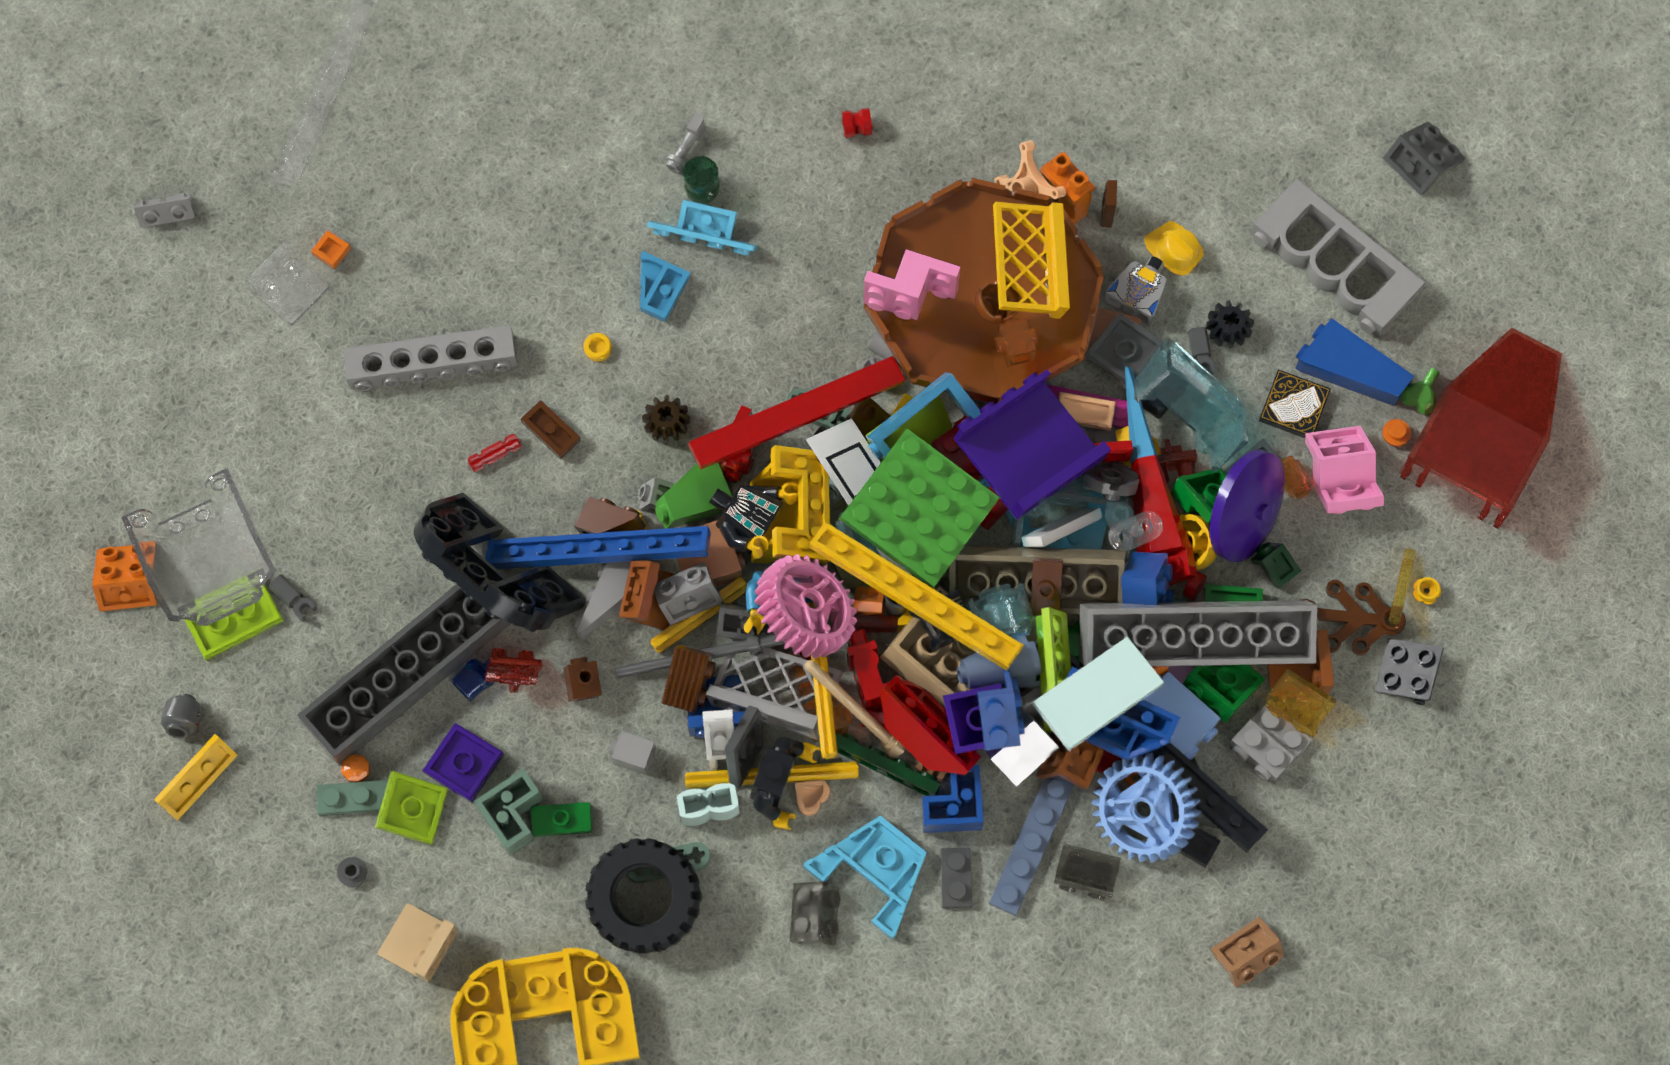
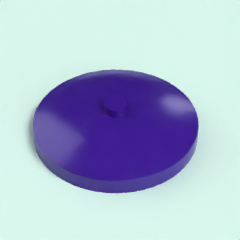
M1259 449L1250 451L1234 464L1225 477L1216 496L1210 520L1211 545L1219 557L1231 562H1242L1251 557L1269 536L1277 520L1285 488L1284 468L1276 455Z

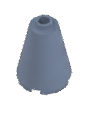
M1025 629L1009 635L1024 645L1010 666L1009 671L1011 678L1017 677L1018 688H1034L1041 684V680L1036 681V675L1041 674V665L1034 641H1027L1025 636L1030 634ZM977 652L962 659L960 666L956 668L960 684H965L968 689L1001 683L1002 688H1005L1004 669Z

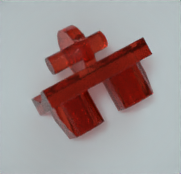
M1163 439L1162 448H1160L1161 455L1157 456L1167 484L1169 482V471L1177 470L1178 477L1195 474L1196 449L1182 451L1181 445L1171 446L1169 439Z
M493 648L484 674L485 681L509 684L510 693H517L520 685L537 684L538 674L543 666L542 659H535L533 651L522 650L518 652L517 657H508L505 649Z

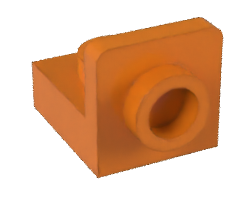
M857 586L853 608L857 610L856 614L883 616L885 595L873 587Z

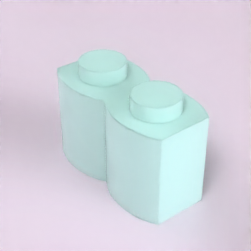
M717 784L706 791L690 789L677 795L682 825L698 826L710 819L718 821L729 820L740 813L736 789L733 784Z

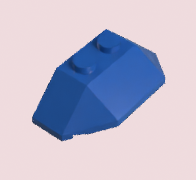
M1072 667L1067 678L1077 672L1078 669ZM1142 700L1084 741L1128 761L1168 745L1181 717Z

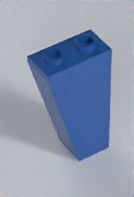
M1332 318L1326 326L1322 323L1318 326L1312 335L1314 341L1310 346L1304 344L1296 355V358L1299 360L1295 369L1392 406L1398 402L1402 392L1411 384L1414 378L1413 374Z

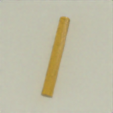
M1411 548L1404 550L1389 616V622L1392 624H1399L1401 621L1416 551Z

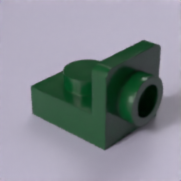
M1267 542L1261 545L1256 550L1257 554L1251 558L1253 564L1261 565L1275 588L1283 587L1301 572V569L1283 543Z

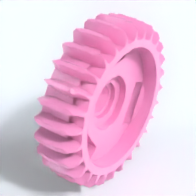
M798 554L793 557L787 555L783 559L775 561L767 568L757 582L758 587L755 590V594L758 597L754 602L761 606L757 613L764 616L761 623H767L770 627L767 633L773 632L777 636L775 642L781 640L785 643L784 649L792 647L794 654L802 651L804 658L810 655L814 659L820 656L826 657L839 650L855 631L854 625L857 619L854 615L857 610L851 607L855 600L848 598L847 595L850 593V589L843 588L844 580L838 581L835 577L836 572L830 573L827 570V564L821 567L818 559H814L811 562L807 555L802 559ZM805 597L810 598L814 602L815 608H811L806 604ZM829 615L831 617V627L827 624Z

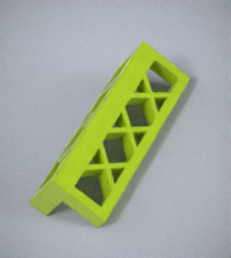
M1050 607L1042 608V615L1035 616L1038 655L1041 665V696L1064 681L1071 670L1067 613ZM1043 719L1044 731L1053 732V730Z

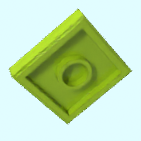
M390 772L375 829L432 845L448 788L399 772Z

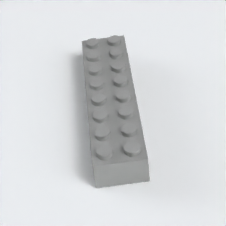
M1307 600L1164 602L1157 605L1125 603L1080 604L1079 662L1086 666L1128 637L1151 666L1316 663L1317 605Z

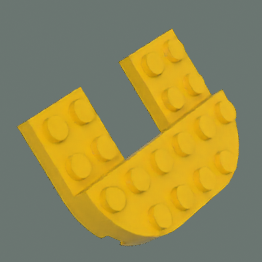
M563 948L559 952L507 961L500 959L487 963L469 976V979L460 991L457 992L452 1004L450 1024L456 1065H518L512 1022L568 1012L572 1014L579 1065H607L640 1059L632 1000L626 981L614 964H611L598 953L581 948Z

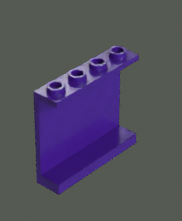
M1048 369L1040 375L1036 372L1031 374L1023 381L1024 385L1019 389L1012 387L1001 396L1003 400L997 404L993 401L988 403L979 411L980 415L973 419L969 416L957 426L959 431L954 437L959 447L1017 520L1103 461L1111 451L1105 441L1098 446L1092 443L1045 382L1051 374Z

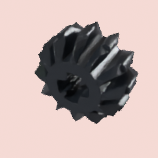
M1230 300L1226 301L1225 307L1218 303L1215 305V311L1211 310L1208 313L1207 318L1209 321L1206 323V329L1211 331L1209 334L1210 340L1219 338L1217 343L1219 347L1223 345L1224 341L1228 342L1227 344L1230 349L1234 347L1235 342L1242 346L1245 338L1251 337L1252 330L1250 328L1253 327L1254 320L1248 318L1251 313L1250 309L1241 310V302L1236 307L1232 306ZM1229 321L1233 323L1231 327L1227 326Z

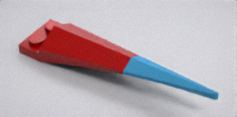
M1125 366L1129 440H1132L1133 446L1131 469L1138 474L1137 479H1139L1137 493L1133 495L1137 552L1168 553V564L1173 566L1172 581L1169 582V586L1197 577L1194 552L1164 477L1147 425L1133 370Z

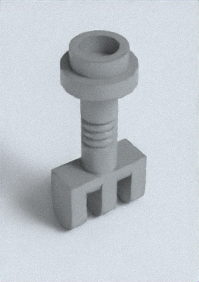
M694 114L687 126L688 133L675 155L669 154L667 156L666 167L669 170L680 174L681 170L686 169L688 164L684 160L694 142L700 140L706 129L702 114Z

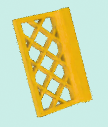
M995 202L993 204L999 310L1049 314V318L1060 319L1070 308L1063 203L1052 202L1050 206ZM1002 211L1011 212L1018 220L1010 227L1002 219ZM1029 214L1041 215L1042 225L1038 229L1026 218ZM1020 222L1032 233L1025 241L1013 230ZM1007 235L1019 245L1013 252L1003 244V238ZM1034 237L1043 244V252L1040 255L1027 244ZM1021 249L1033 259L1027 267L1015 256ZM1009 260L1021 271L1014 279L1005 271V264ZM1035 263L1045 271V277L1041 281L1029 270ZM1022 275H1025L1035 285L1029 293L1016 282ZM1010 287L1022 297L1019 302H1007L1006 291ZM1039 289L1046 296L1047 305L1038 304L1031 295Z

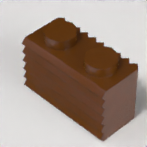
M684 645L675 647L662 704L694 713L700 710L701 706L705 707L708 699L706 696L708 690L705 689L708 678L712 679L716 667V662L712 661L713 653Z

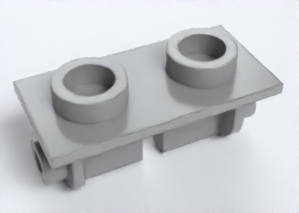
M185 192L180 195L166 197V201H161V198L147 201L140 200V203L134 206L140 228L195 218L191 194L186 195Z

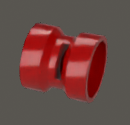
M869 108L860 109L859 112L854 113L850 110L842 111L845 138H852L856 134H862L863 136L872 135V121Z

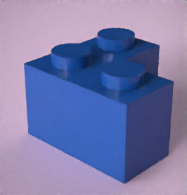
M1133 552L1121 576L1123 603L1157 605L1158 603L1174 602V591L1169 590V582L1172 581L1173 566L1168 564V553Z
M974 765L966 775L949 773L950 795L922 796L923 833L982 830L983 807L980 765Z

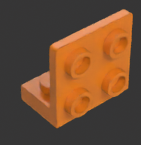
M138 543L119 547L110 546L97 550L92 587L99 612L157 605V593L152 578L155 555L154 543Z

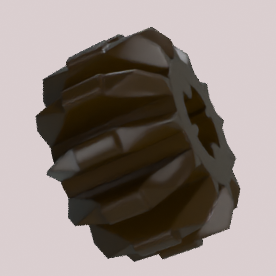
M667 394L664 396V401L661 402L655 397L653 399L654 405L646 404L645 411L647 413L642 415V421L646 423L644 426L645 432L652 433L654 441L661 436L665 444L669 441L668 436H672L675 441H678V432L686 434V424L690 423V416L686 415L688 407L686 405L680 406L681 402L678 397L670 402L669 395ZM664 416V418L666 419V416H671V420L668 421V419H666V422L661 421V417Z

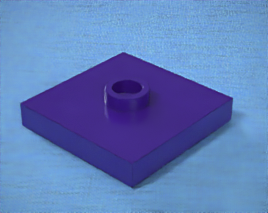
M454 723L422 771L430 778L472 803L503 758L504 752L457 723Z

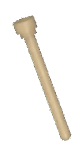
M808 660L805 663V669L881 741L882 750L891 759L899 757L906 748L815 661Z

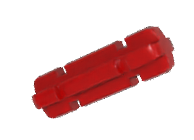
M511 434L504 438L505 441L501 442L500 440L481 450V454L478 455L476 453L468 457L469 466L474 472H478L485 468V464L489 466L507 456V452H515L521 448L518 437L515 434Z

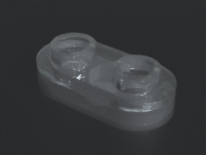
M1152 511L1136 514L1114 524L1110 528L1109 542L1118 551L1134 549L1160 536L1163 529L1162 520L1158 514ZM1143 522L1146 524V531L1143 530ZM1120 532H1121L1122 535H1123V541L1120 540V537H1119V533H1120Z

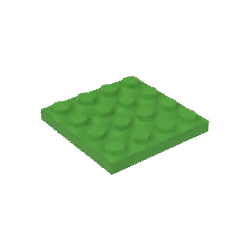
M907 428L840 516L839 520L917 579L934 588L993 508L999 497Z

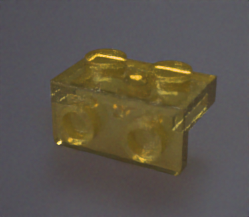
M1287 669L1268 692L1265 707L1275 717L1283 718L1291 723L1299 732L1307 733L1314 737L1318 733L1319 724L1335 706L1336 699Z

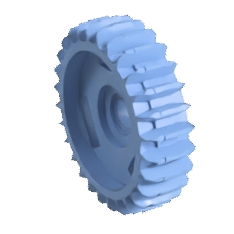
M1148 753L1144 758L1140 755L1128 761L1122 759V761L1114 762L1113 768L1109 767L1104 771L1105 776L1097 781L1101 786L1093 791L1099 798L1093 800L1091 804L1099 806V809L1093 812L1092 815L1100 816L1101 821L1095 827H1104L1105 831L1101 838L1110 836L1112 839L1108 847L1118 844L1120 846L1118 854H1122L1126 850L1129 851L1128 860L1133 859L1137 854L1139 862H1144L1148 857L1151 863L1157 861L1159 857L1161 860H1165L1170 854L1173 856L1180 851V848L1188 845L1187 839H1191L1195 835L1191 829H1195L1199 825V822L1193 818L1199 816L1201 811L1193 809V806L1197 805L1200 799H1192L1191 796L1197 791V788H1188L1187 786L1192 777L1183 779L1181 774L1184 768H1180L1177 771L1173 770L1172 768L1175 763L1173 760L1165 765L1164 755L1157 757L1155 761L1153 753ZM1133 772H1138L1142 779L1121 792L1117 787L1119 781ZM1171 793L1175 794L1178 802L1179 821L1173 820ZM1144 801L1149 804L1151 813L1148 817H1143L1138 813V802ZM1123 824L1148 837L1147 841L1144 842L1131 836L1122 827Z

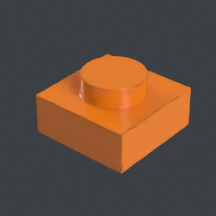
M327 230L313 247L311 253L314 257L335 270L351 250L350 244Z

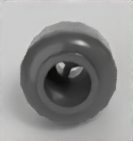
M180 694L179 696H173L166 701L161 717V725L169 736L185 739L197 732L203 708L192 695Z

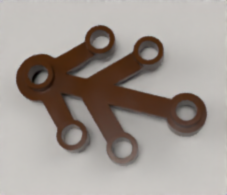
M1331 580L1326 586V593L1329 597L1336 598L1347 611L1317 608V620L1347 623L1336 633L1328 635V639H1333L1337 643V647H1330V653L1337 652L1341 643L1363 625L1376 627L1365 637H1358L1353 641L1351 648L1353 653L1358 656L1365 655L1369 651L1370 646L1383 635H1398L1406 625V618L1403 612L1395 607H1386L1373 593L1371 585L1365 582L1359 583L1354 591L1355 597L1360 601H1366L1376 614L1365 613L1344 590V585L1339 580ZM1337 585L1340 588V592L1333 593L1330 590V586ZM1359 588H1366L1369 594L1362 596L1359 593ZM1302 599V600H1307V601H1309V602L1315 604L1312 600ZM1393 618L1396 621V625L1389 626L1386 623V619ZM1356 643H1364L1366 649L1364 651L1358 650Z

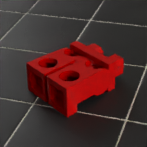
M865 629L858 630L850 635L851 638L847 648V665L849 671H854V681L863 708L883 712L880 691L888 683L883 684L879 674L877 645L875 640L868 641Z

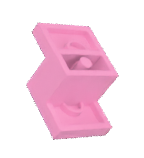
M906 250L895 279L867 271L864 279L863 303L876 311L886 310L893 312L901 319L909 320L911 318L917 320L928 291H931L939 298L946 299L949 297L955 299L959 287L960 266Z
M1361 426L1305 433V443L1313 456V487L1328 514H1342L1350 510H1370L1374 507L1384 506V495L1376 483V451Z

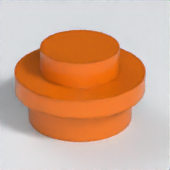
M1392 419L1384 425L1382 436L1387 444L1400 447L1409 441L1411 430L1409 425L1403 420Z

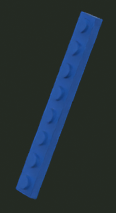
M708 526L495 539L488 540L485 560L496 569L708 557L711 531Z

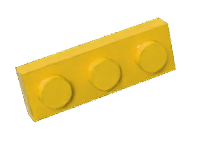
M214 734L154 801L178 821L238 755L220 737Z

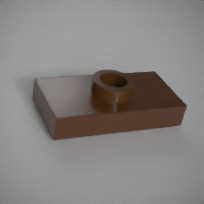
M1033 559L1030 616L1042 615L1041 609L1047 607L1060 611L1063 560Z

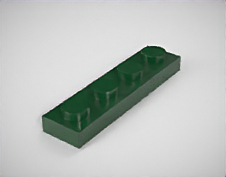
M835 733L837 753L920 794L937 796L940 790V783L936 782L937 778L924 771L919 774L911 770V766L903 760L896 758L893 761L884 757L885 753L874 746L866 748L858 744V740L852 735L843 733L841 736Z

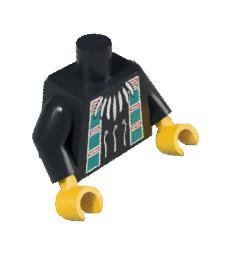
M787 482L782 488L779 486L740 485L732 497L717 488L709 503L723 511L716 522V526L720 529L727 545L730 548L744 551L750 555L753 554L757 559L763 556L761 548L769 549L768 540L764 535L783 504L781 502L782 498L785 499L786 503L794 504L797 501L796 496L790 493H798V485L795 482Z
M780 737L776 740L773 747H767L752 787L750 799L754 800L753 805L758 812L773 821L774 827L785 830L792 829L789 827L788 821L789 818L795 820L796 816L794 813L780 811L778 808L796 756L808 762L816 763L817 760L813 759V753L816 750L821 751L820 747L787 737Z

